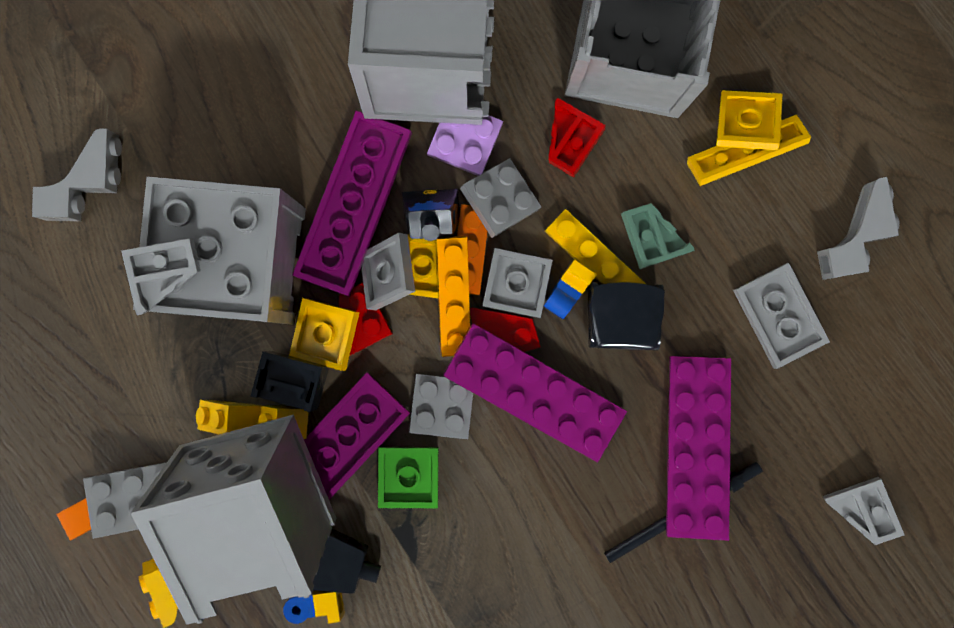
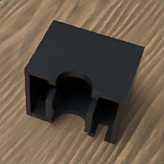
M263 351L250 396L312 412L319 407L329 367L275 351ZM312 383H315L310 401L308 402L306 400L310 394L308 393L310 385H312Z

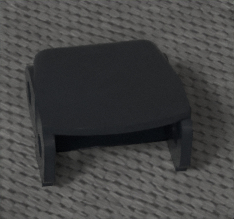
M591 282L588 289L589 348L658 351L661 344V325L664 315V286L659 284L651 286L630 282L598 285V282Z

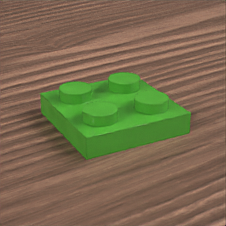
M379 447L378 508H438L439 447Z

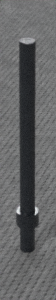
M754 462L738 473L735 471L730 473V491L735 493L744 487L743 483L762 473L763 470L760 465ZM666 516L604 552L608 561L612 563L665 531Z

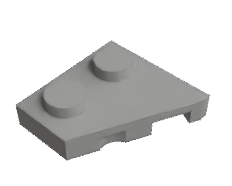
M193 238L121 251L136 315L148 312L201 271Z
M879 477L823 496L824 501L835 509L874 545L904 536L882 479Z

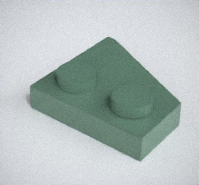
M652 203L621 213L639 269L695 251L690 243L686 244L675 232L677 229L669 221L662 218L661 213Z

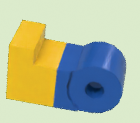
M573 260L543 306L563 320L597 274L578 261Z
M313 590L312 595L308 598H299L298 596L289 598L283 607V613L285 618L293 624L302 623L307 618L326 615L328 624L337 623L345 615L343 596L339 592Z

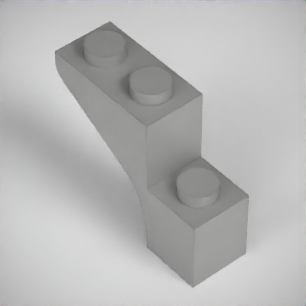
M100 128L95 130L70 173L62 181L50 186L33 187L32 217L46 221H81V214L85 209L82 192L117 193V185L121 181L118 156L122 152V144L119 135L108 129Z
M887 177L879 178L863 186L846 237L832 248L817 251L822 280L869 272L870 255L868 250L865 249L864 243L899 236V218L894 213L892 203L894 193Z

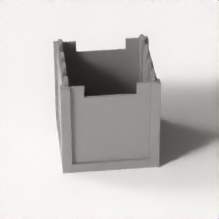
M354 0L348 67L364 118L482 125L483 117H489V102L484 101V87H490L491 84L490 63L492 62L493 46H487V37H492V32H494V17H489V9L494 10V0Z
M583 0L564 96L679 118L708 85L710 72H707L720 0Z
M147 177L139 247L193 238L201 270L148 312L295 325L296 313H293L294 297L291 296L292 274L294 272L297 236H300L301 222L305 220L306 208L280 188Z
M294 415L179 445L131 512L186 625L196 622L200 624L204 618L217 616L218 612L212 601L274 586L277 587L282 600L295 596L308 598L312 595L314 589L313 580L318 572L321 557H323L326 548L325 544L332 530L331 526L335 525L337 519Z

